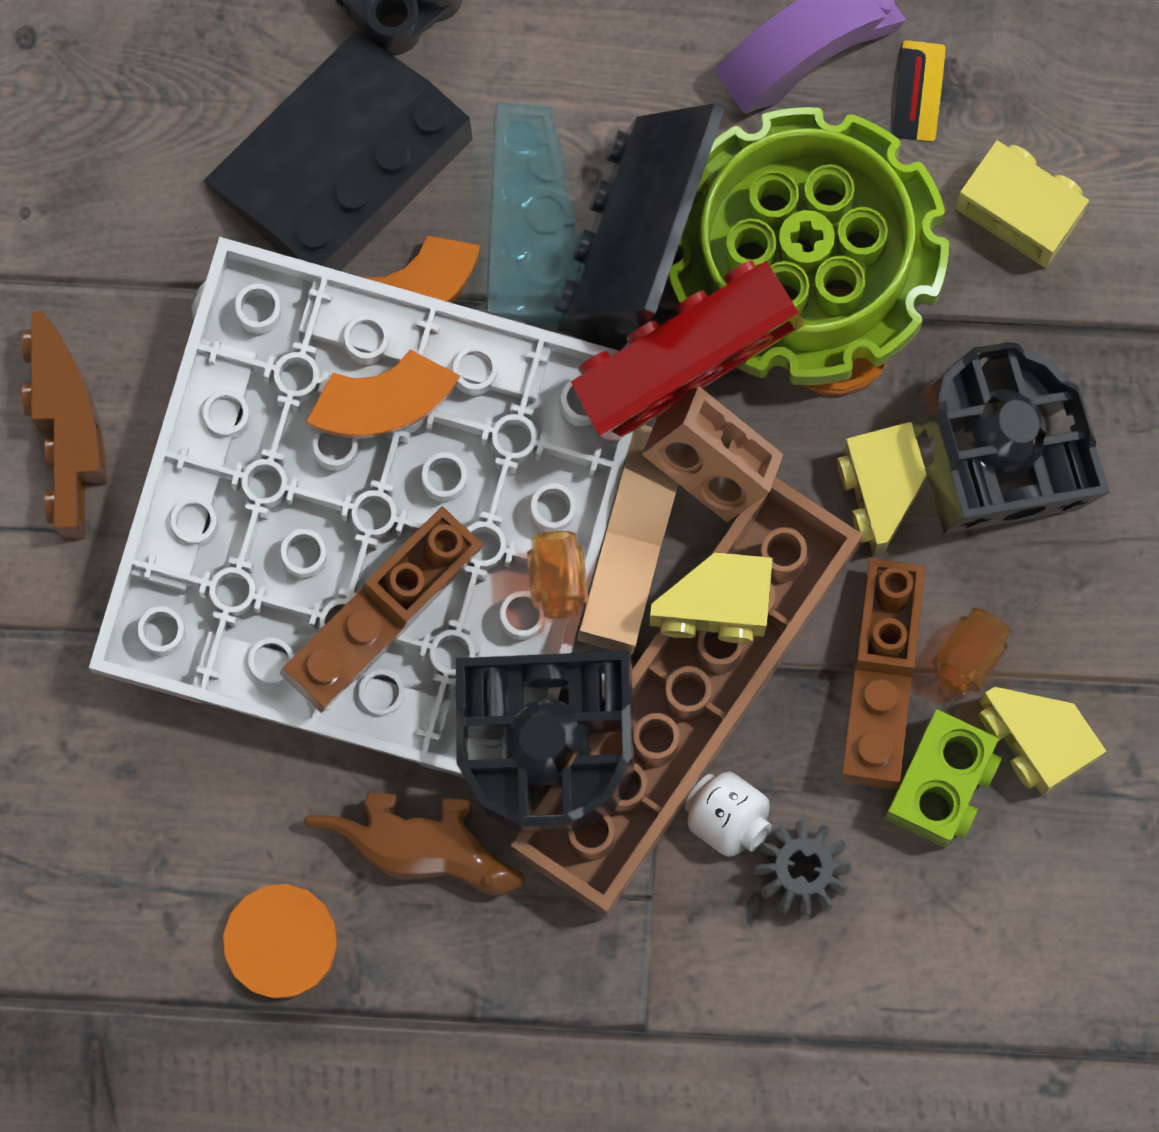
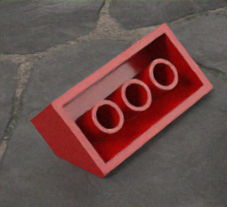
M753 260L741 264L723 277L727 284L708 297L704 290L691 295L675 307L678 315L660 327L655 320L641 326L626 337L630 345L611 357L607 351L600 352L578 367L581 376L571 381V384L600 437L611 444L617 442L665 412L697 386L701 388L706 387L805 325L800 313L767 261L758 266L754 264Z

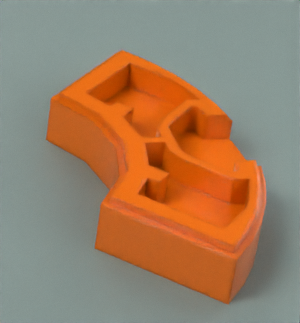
M427 235L419 254L404 269L384 277L362 278L453 303L464 291L475 272L481 254V245Z
M410 349L395 367L378 376L351 378L333 372L312 409L306 425L320 432L346 438H372L377 435L400 430L407 426L410 427L430 415L445 401L460 380V375Z

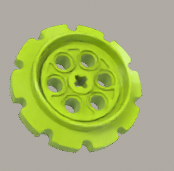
M800 107L775 110L763 114L761 130L755 134H748L739 126H734L714 139L676 254L682 259L671 266L668 275V281L675 302L678 305L686 298L704 290L708 297L726 286L727 284L723 277L736 267L751 260L741 257L736 252L737 249L746 243H756L762 246L766 252L760 258L754 259V264L758 266L767 261L780 283L790 286L797 291L799 295L792 302L805 323L800 329L736 368L763 378L767 376L768 371L772 367L781 366L788 370L789 381L794 385L835 383L851 377L852 362L855 359L866 358L874 366H880L903 350L919 333L922 317L915 310V307L920 304L931 306L937 303L947 270L949 241L944 237L936 236L931 231L943 223L945 208L937 186L925 166L921 162L905 165L897 160L901 143L898 138L887 130L853 114L847 115L839 125H830L824 121L822 109ZM830 189L838 192L843 199L836 205L828 206L818 202L814 196L822 190ZM777 195L785 199L788 204L779 211H770L763 208L759 202L766 196ZM858 231L866 232L873 236L876 243L871 247L857 248L847 238L852 233ZM809 239L810 245L814 250L803 252V247L799 240ZM833 280H844L852 285L854 291L845 297H836L827 292L825 286Z

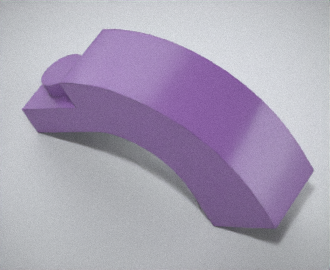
M797 0L752 32L714 71L745 114L778 104L800 80L830 57L858 43L893 34L903 25L906 19L896 6L895 0Z

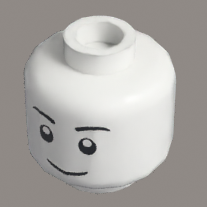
M731 771L720 773L717 776L708 774L703 777L690 792L685 803V810L689 812L687 818L689 830L727 857L737 855L746 848L751 852L755 851L765 841L772 828V824L767 821L770 811L769 799Z

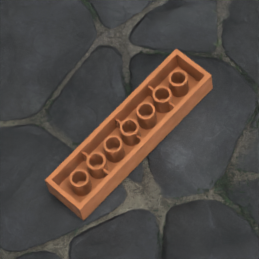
M775 477L770 492L739 514L713 552L772 558L767 626L764 637L753 636L752 643L739 644L719 640V632L696 630L695 637L674 638L662 635L660 629L632 669L634 769L631 781L615 811L584 830L554 831L553 829H542V831H534L532 833H519L511 844L513 855L607 918L686 803L690 792L703 778L859 549L863 534ZM622 732L590 733L591 737H588V747L591 748L590 755L622 754ZM574 753V755L569 760L565 768L572 764L573 760L577 756L576 753ZM551 787L534 811V816L563 815L562 787L554 789Z

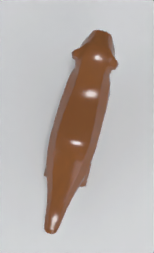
M369 792L364 803V809L369 819L368 826H362L337 816L318 814L308 815L304 818V824L307 827L331 830L344 837L366 862L390 878L408 880L440 876L451 877L460 880L481 893L492 896H503L523 887L525 883V876L521 871L499 861L490 854L465 826L464 820L472 812L470 800L443 798L441 822L425 818L404 820L393 814L399 809V801H397L396 794Z

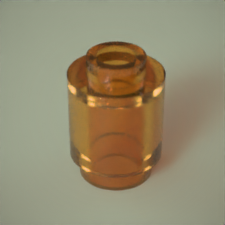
M553 531L531 537L532 549L527 551L531 606L535 609H542L546 618H566L577 615L578 606L586 604L589 600L584 548L581 545H577L576 533Z
M973 608L968 616H961L932 660V664L939 670L935 676L936 679L945 687L960 695H964L967 689L973 692H980L1009 647L1006 640L1011 634L1010 628L1000 619L980 608Z

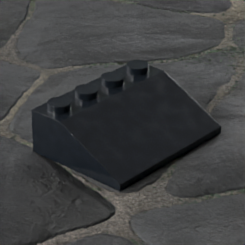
M355 31L204 179V182L280 254L342 271L473 140L470 117L426 78L358 31Z
M713 103L637 116L626 132L617 130L606 157V161L614 163L609 180L600 179L589 206V210L597 213L591 231L582 230L572 255V260L580 263L574 281L565 279L556 300L554 310L562 312L557 327L558 331L589 343L621 351L628 343L626 337L645 325L654 316L725 107Z

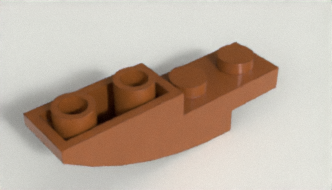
M31 311V329L23 330L22 334L23 358L25 363H31V383L23 384L22 404L24 415L31 416L32 421L41 433L54 432V436H46L45 438L47 469H54V490H46L45 493L46 521L48 524L54 523V528L63 540L85 539V485L107 484L106 455L101 426L93 398L83 374L59 332L43 311Z
M441 506L364 583L362 589L281 669L280 675L322 714L415 622L475 557L484 544L449 511Z
M870 558L845 733L846 742L841 782L898 790L911 680L915 667L925 565Z

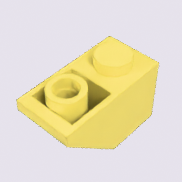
M912 422L847 438L843 449L844 456L837 458V467L845 491L854 489L859 509L852 511L855 530L863 534L861 543L869 541L873 556L884 554L921 490L927 475Z
M713 553L651 604L650 626L661 627L662 635L674 638L695 637L696 630L719 632L718 639L729 643H752L753 636L764 637L767 626L772 558Z
M993 687L985 692L979 701L984 709L979 713L984 727L989 734L999 738V740L1002 738L1005 740L1016 756L1011 760L1015 773L1028 789L1036 786L1042 796L1099 760L1106 752L1073 703Z

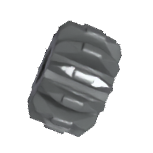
M798 820L795 825L796 839L794 840L791 839L787 830L782 826L774 829L775 840L781 849L769 843H761L758 852L764 858L774 863L756 865L754 876L774 878V881L761 889L760 894L763 899L771 898L779 891L784 895L778 904V913L786 914L792 900L799 901L800 918L808 919L811 915V899L815 900L819 909L824 913L832 910V901L825 890L837 896H845L848 886L832 876L851 873L852 863L833 861L832 859L841 854L846 848L843 840L835 841L827 848L822 844L828 835L829 827L822 824L817 829L814 839L807 838L806 821ZM797 856L803 863L813 860L817 867H815L811 876L816 879L810 883L803 876L793 879L789 872L792 871L794 862L790 860Z

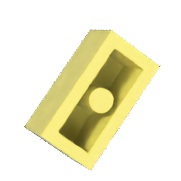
M996 140L961 190L955 209L1044 268H1047L1082 218L1089 199L1082 195V189L1071 179L1063 175H1055L1054 177L1038 167L1035 158L1023 148L1016 145L1007 147Z

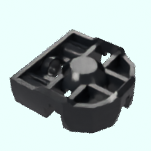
M1013 342L974 347L942 372L919 394L912 426L916 438L928 436L929 439L935 438L937 447L932 450L935 461L926 469V474L944 534L1076 511L1110 493L1097 452V442L1078 385L1068 381L1050 359L1025 350L1019 343ZM987 358V361L981 367L980 360ZM986 403L993 405L995 416L982 417ZM1065 409L1066 416L1073 415L1075 424L1070 426V433L1046 436L1045 420L1043 417L1052 416ZM964 427L965 433L972 432L974 441L968 443L970 449L958 451L953 432H958ZM1029 470L1033 485L1020 487L1001 494L999 485L1013 481Z
M630 651L456 658L457 766L488 817L519 833H532L534 831H542V829L579 831L588 828L615 811L631 781L634 769L632 657ZM602 674L605 677V712H603ZM488 679H489V716H488ZM568 685L569 705L547 699L524 705L523 686L551 689ZM622 732V754L590 755L591 748L588 747V737H591L590 733ZM502 737L503 759L468 760V738ZM565 748L576 753L577 756L570 766L559 773L554 760L560 757ZM551 784L553 789L562 787L563 815L534 816L533 788L541 789V785Z

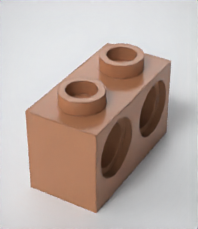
M697 386L657 417L642 453L657 468L726 522H729L770 492L784 455L700 386Z

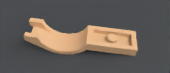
M646 424L634 430L577 638L578 641L614 651H630L631 655L636 646L661 544L678 487L677 482L642 455L653 427L646 426Z

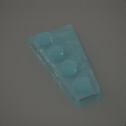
M497 102L495 107L485 313L514 321L559 324L563 313L554 310L557 297L566 278L574 281L580 265L579 262L572 260L574 248L578 241L575 230L576 218L573 204L569 201L564 178L566 171L552 106Z

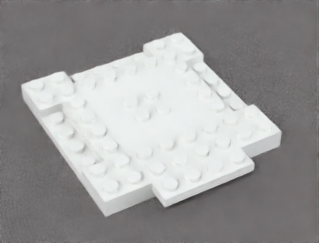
M219 237L89 669L92 673L193 702L201 704L204 702L416 762L423 767L464 778L456 761V658L614 651L578 641L577 638L633 432L613 444L600 437L571 381L581 376L578 367L591 357L603 351H607L611 357L619 351ZM410 349L460 375V380L445 401L430 415L410 427L407 426L400 430L377 435L372 438H346L320 432L306 425L312 409L333 372L351 378L378 376L395 367ZM443 506L484 546L393 645L321 714L280 675L281 669L362 589L364 583ZM602 674V693H603V701H605V677H604V674ZM488 679V716H489V679ZM568 685L551 689L523 686L524 705L543 699L558 701L560 690H568ZM502 737L468 738V760L503 759Z

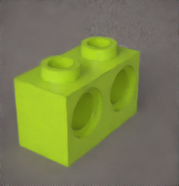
M936 709L884 819L944 848L950 844L954 835L964 840L978 811V808L969 805L978 784L985 788L989 787L1002 758L993 754L999 738ZM950 743H961L967 746L973 756L972 766L962 770L951 767L944 758V747ZM928 793L941 795L948 802L949 816L941 821L928 819L920 810V798Z

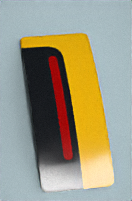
M908 40L903 42L892 132L895 137L934 141L936 139L945 61V45Z

